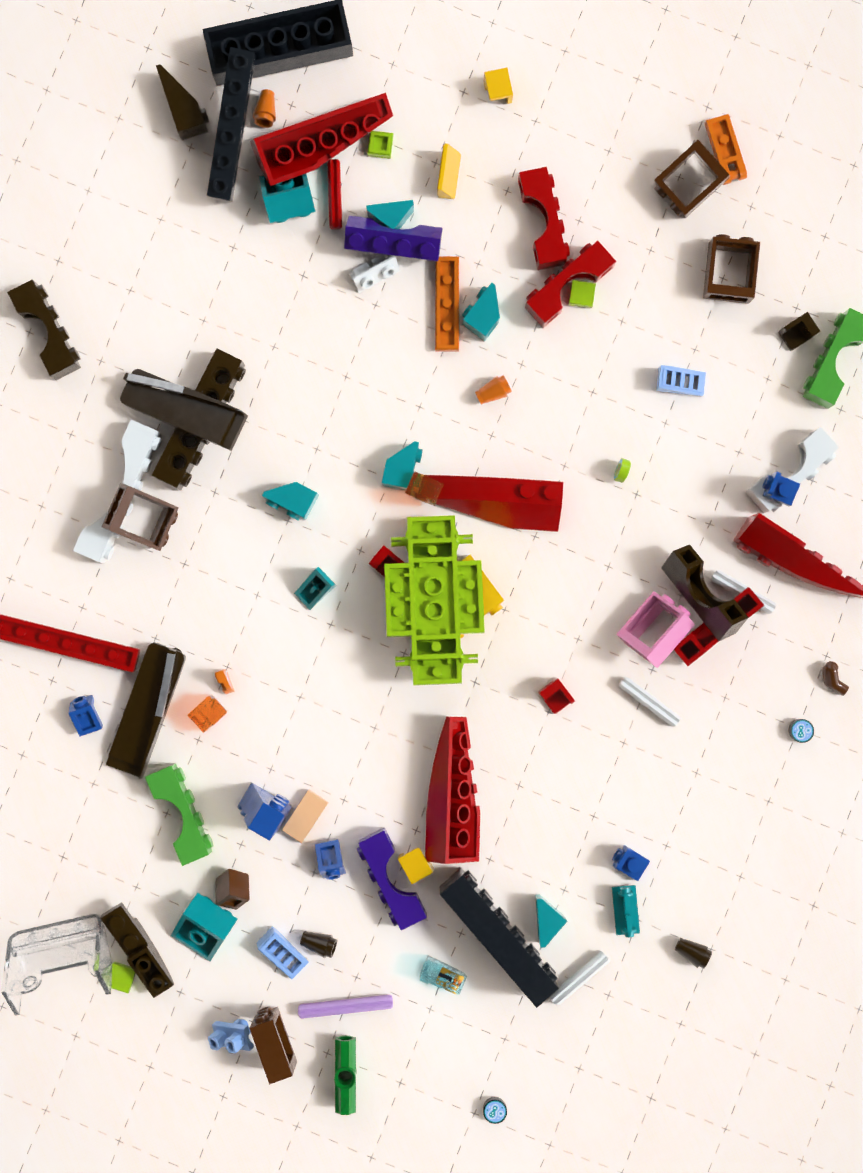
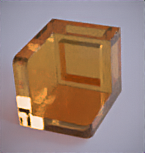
M415 471L405 493L435 506L444 484Z
M209 695L187 716L205 733L227 714V710L213 695Z

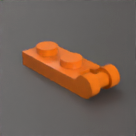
M729 114L706 120L705 127L715 159L730 175V179L723 185L730 184L731 180L738 179L740 181L746 179L747 170ZM734 163L735 170L729 171L728 165Z

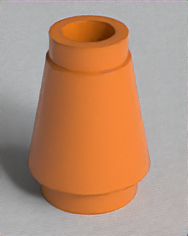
M261 90L253 112L254 123L262 128H270L276 121L275 93L271 90Z
M502 375L494 377L475 393L482 405L508 397L507 394L511 393L512 390L505 376Z

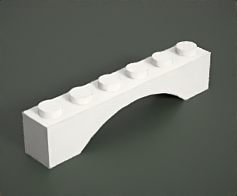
M130 420L121 440L125 457L123 484L141 491L143 486L141 480L144 473L149 472L153 462L150 459L154 451L157 452L160 448L162 438H160L161 433L134 420ZM132 501L125 515L127 517L130 515L133 509ZM108 510L93 524L82 529L73 549L76 553L104 564L113 555L114 547L112 546L115 539L121 536L102 528Z

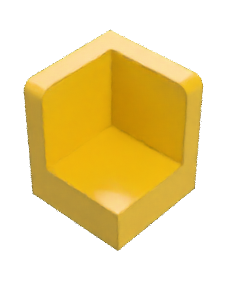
M508 68L484 72L483 82L485 90H488L489 99L493 101L506 98L507 104L512 103L513 91Z
M419 847L406 854L402 853L398 857L411 884L433 873L434 867L431 862H427Z

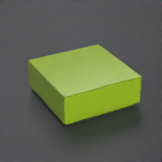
M371 131L367 155L391 159L394 134Z
M573 280L569 305L592 308L596 283Z
M114 961L106 987L129 993L136 973L131 966Z

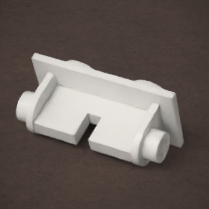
M381 254L371 260L374 267L370 268L366 262L352 269L353 272L349 275L355 283L358 292L370 289L375 284L400 272L396 257Z

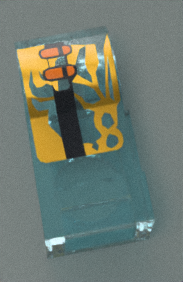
M427 955L419 974V981L426 984L430 983L448 992L460 995L468 976L459 969Z

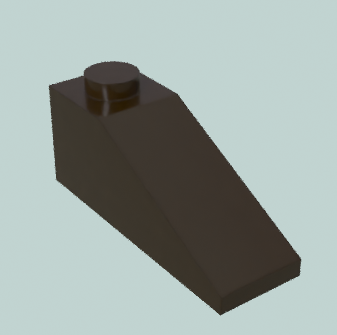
M161 64L156 65L181 140L208 132L206 123L210 121L206 109H201L198 101Z

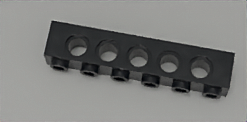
M230 47L207 189V196L233 202L256 55L252 51Z

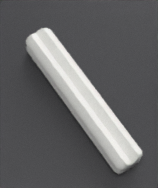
M716 570L711 576L713 583L736 596L748 587L720 570ZM751 589L764 604L760 610L767 614H772L777 604Z
M624 677L620 681L618 686L670 726L675 727L681 720L678 714L630 678Z
M603 951L597 953L559 986V989L550 996L551 1001L556 1006L563 1003L610 962L609 957Z

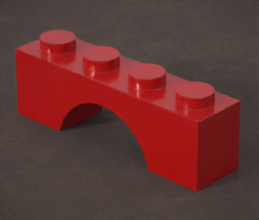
M547 166L519 172L518 184L522 202L537 207L546 220L545 232L533 244L537 270L564 265L567 257L570 256L568 243L564 242L562 234L565 233L563 220L558 219L557 211H560L558 197H554L552 188H555L553 174L548 173Z
M598 240L593 245L591 243L586 244L579 253L581 255L575 260L573 258L569 259L561 267L563 271L557 276L553 273L544 281L545 286L541 290L535 289L526 297L528 301L525 304V309L542 328H545L561 314L563 306L560 293L568 282L575 279H588L597 283L614 268L617 261Z
M747 587L734 598L748 617H751L764 606L750 587ZM702 623L682 639L674 648V651L689 666L719 641L705 623Z

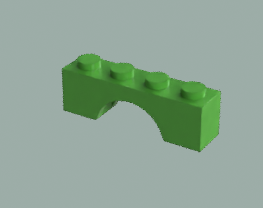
M852 308L847 309L844 313L840 312L833 324L836 328L833 334L830 333L823 344L826 349L823 355H819L814 362L813 368H815L813 376H809L803 385L805 392L802 397L826 409L835 405L845 384L836 371V358L839 351L844 347L859 346L863 343V314Z
M173 764L145 776L153 798L167 800L173 803L181 812L183 829L179 838L173 843L181 865L184 866L208 856L212 852V847H214L211 836L204 832L202 827L204 825L203 817L194 808L195 798L190 789L187 790L184 784L186 777L182 768H178L176 764Z

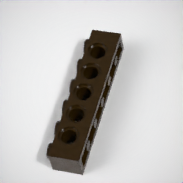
M216 348L195 391L207 396L215 394L217 395V400L223 403H230L235 394L234 387L237 381L241 382L246 373L244 362ZM220 374H228L227 382L224 384L217 383V378ZM175 428L152 476L182 490L183 486L187 487L191 481L192 474L190 473L194 465L198 466L203 457L201 451L204 445H208L210 442L194 436L196 439L194 446L187 448L185 440L194 435ZM183 457L185 460L184 466L176 469L174 467L175 460Z

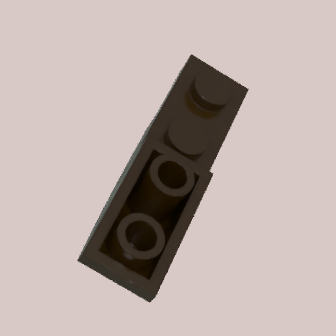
M121 902L103 913L100 919L127 955L126 961L152 997L155 998L174 986V981L158 950L138 919L131 916L124 904Z

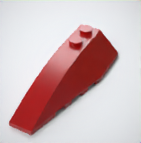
M385 92L254 138L250 141L262 173L268 184L272 186L316 170L393 117V113Z
M420 475L418 499L510 529L558 532L564 482L498 477Z
M760 513L748 517L733 540L738 544L737 548L746 554L751 552L758 557L757 561L766 567L771 565L796 579L816 587L863 598V585L848 575L843 577L841 575L843 573L842 569L835 564L822 562L824 556L817 551L813 552L805 549V542Z
M446 716L438 741L429 784L426 811L425 858L427 862L441 864L479 862L481 813L480 806L476 805L474 794L478 792L476 783L472 781L471 771L474 770V765L468 753L471 744L467 717Z

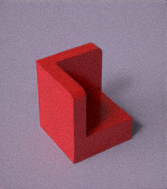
M383 545L368 564L385 577L384 564L405 562Z
M555 678L538 691L554 714L575 702L559 678Z

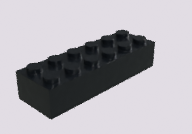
M332 0L202 29L216 86L224 85L230 47L255 53L256 60L253 78L354 56L342 0Z
M462 868L458 869L439 886L440 896L536 1008L559 989L556 982L558 977L552 966L548 962L543 964L539 951L532 943L529 945L525 943V935L516 925L512 927L509 924V917L500 906L497 909L495 908L492 896L485 888L482 890L478 888L477 879L469 870L465 872Z

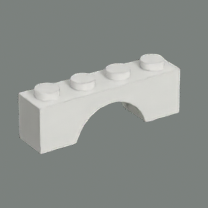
M821 426L812 431L797 445L800 453L799 466L788 479L798 483L805 479L809 481L819 473L817 468L822 463L827 465L837 456L835 452L840 446ZM770 474L762 476L745 492L763 513L770 510L775 512L783 505L762 496L765 491L762 488L764 480Z

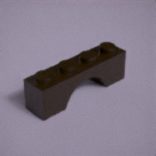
M32 279L8 291L7 293L19 315L24 319H39L44 322L47 328L48 341L39 356L49 376L57 381L80 369L81 366L78 361L81 360V357L76 348H71L67 340L70 339V336L64 326L60 327L57 321L60 316L55 307L49 305L46 299L49 295L43 284L38 285Z
M690 544L672 551L661 567L664 573L718 641L736 634L749 618L734 599L724 601L710 592L703 576L704 561Z

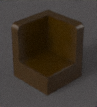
M807 311L783 327L778 333L789 350L793 351L817 335L820 329Z

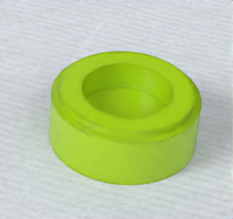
M620 459L614 473L615 481L623 483L626 480L631 467L630 460Z

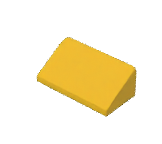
M446 143L443 145L437 196L439 198L455 199L461 154Z

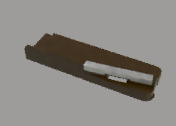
M135 369L131 374L125 373L123 380L127 383L121 393L120 401L127 407L229 451L233 450L248 418V415L242 410L141 369Z
M156 642L151 643L147 647L106 762L107 766L137 776L139 779L144 777L186 661V655L180 649L169 648Z

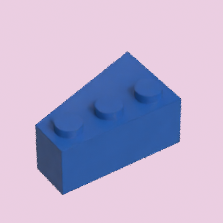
M251 782L237 808L242 810L240 814L245 817L243 820L248 829L270 841L281 827L292 806L288 804L289 800L280 794L274 796Z

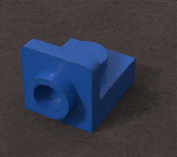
M778 471L772 473L771 476L767 475L762 486L765 489L762 496L788 507L792 506L800 483L781 476L782 473Z
M93 695L87 697L79 696L70 703L68 714L79 737L103 728L102 721L94 707Z
M338 839L315 844L318 870L322 878L334 880L340 878V875L346 874Z
M626 845L622 849L618 848L612 858L614 861L612 865L615 869L625 873L637 882L650 863L649 859Z

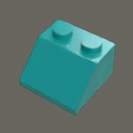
M307 174L272 186L268 184L264 175L259 176L262 197L270 223H282L290 218L306 217L316 212Z
M197 893L182 914L170 936L211 962L238 918L234 917L230 911L222 909L213 903L209 897Z

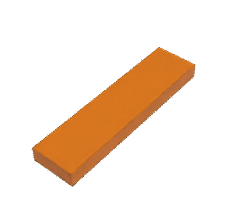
M439 256V260L435 262V352H459V256Z

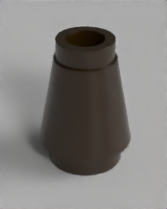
M304 931L300 945L325 959L326 957H333L338 940L333 938V935Z
M681 937L674 949L696 968L701 967L705 969L712 955V951L708 949V946Z

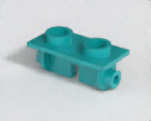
M636 885L612 887L616 936L634 937V934L640 933Z

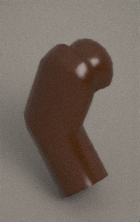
M829 661L822 670L823 682L827 687L844 696L849 686L839 680L838 664L834 661Z

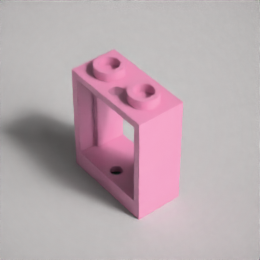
M653 591L616 635L628 647L658 668L695 624L689 618L691 613L682 605H679L677 608L674 606L675 602L666 594L660 596ZM665 610L674 616L676 620L650 648L640 641L639 637L660 613Z

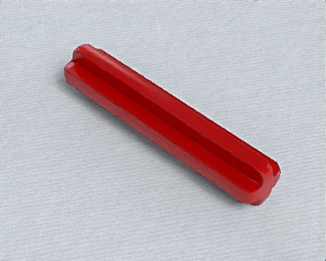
M330 159L327 161L329 226L332 230L342 229L340 161L338 159Z

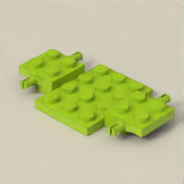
M455 515L407 517L405 537H391V547L406 546L409 563L384 564L387 637L411 636L412 650L410 656H395V661H405L395 662V666H410L413 672V686L462 684L464 664H478V659H469L478 658V653L463 654L460 635L485 633L482 561H457L459 544H473V534L458 535L455 527Z

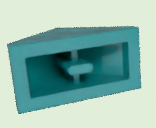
M413 200L366 205L368 218H373L381 226L401 229L414 212Z
M317 567L294 594L311 610L337 585L320 567Z
M536 894L538 942L540 948H545L568 921L544 897Z

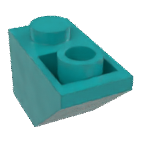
M493 282L488 287L483 286L476 296L478 298L474 306L470 304L462 314L464 317L462 325L484 342L500 321L496 285Z
M412 442L386 460L382 486L410 491L411 486H416L418 472H414L416 462H421L423 449H419V442Z
M293 482L264 491L262 497L267 499L265 504L276 510L280 506L288 510L286 515L299 521L300 517L305 520L307 519L319 494L298 482Z

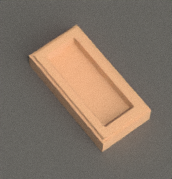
M309 789L282 831L302 843L329 802Z

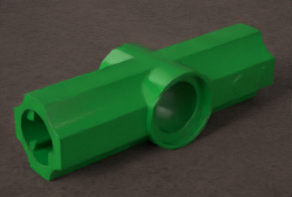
M342 1035L335 1037V1113L350 1115L356 1113V1037ZM342 1071H348L351 1073L352 1077L349 1079H343L339 1075V1073Z

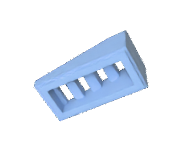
M660 365L658 368L656 391L703 397L706 372ZM667 374H671L670 385L666 384ZM676 375H680L679 386H675ZM685 376H689L688 388L684 387ZM694 377H698L697 390L693 389Z
M273 926L256 943L258 950L291 980L309 963ZM274 939H276V941L268 948L267 946H268ZM280 945L284 946L276 955L273 953ZM289 951L291 954L282 962V957ZM297 958L298 961L289 969L287 966Z

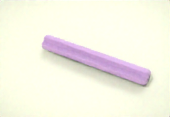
M389 994L300 1004L298 1006L299 1018L304 1019L392 1009L393 998Z

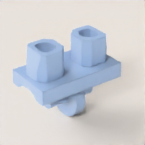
M237 1019L234 1023L215 1021L212 1024L214 1032L208 1036V1042L212 1050L218 1051L220 1048L226 1047L229 1053L236 1054L239 1050L250 1051L254 1048V1044L249 1039L250 1027L245 1019Z

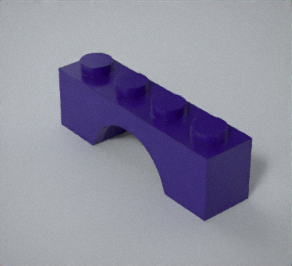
M349 215L345 226L344 249L438 261L443 228L418 225L411 229H392L379 225L373 218Z
M384 827L360 839L358 842L360 847L356 848L361 860H366L370 867L367 870L373 883L377 881L381 889L378 891L382 903H387L391 910L388 914L393 925H398L402 931L426 919L427 912L417 892L402 891L396 888L388 878L386 866L390 857L395 853V847L386 828Z

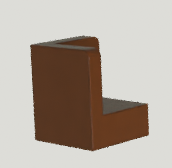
M227 869L216 878V905L237 910L250 900L249 875L247 873Z

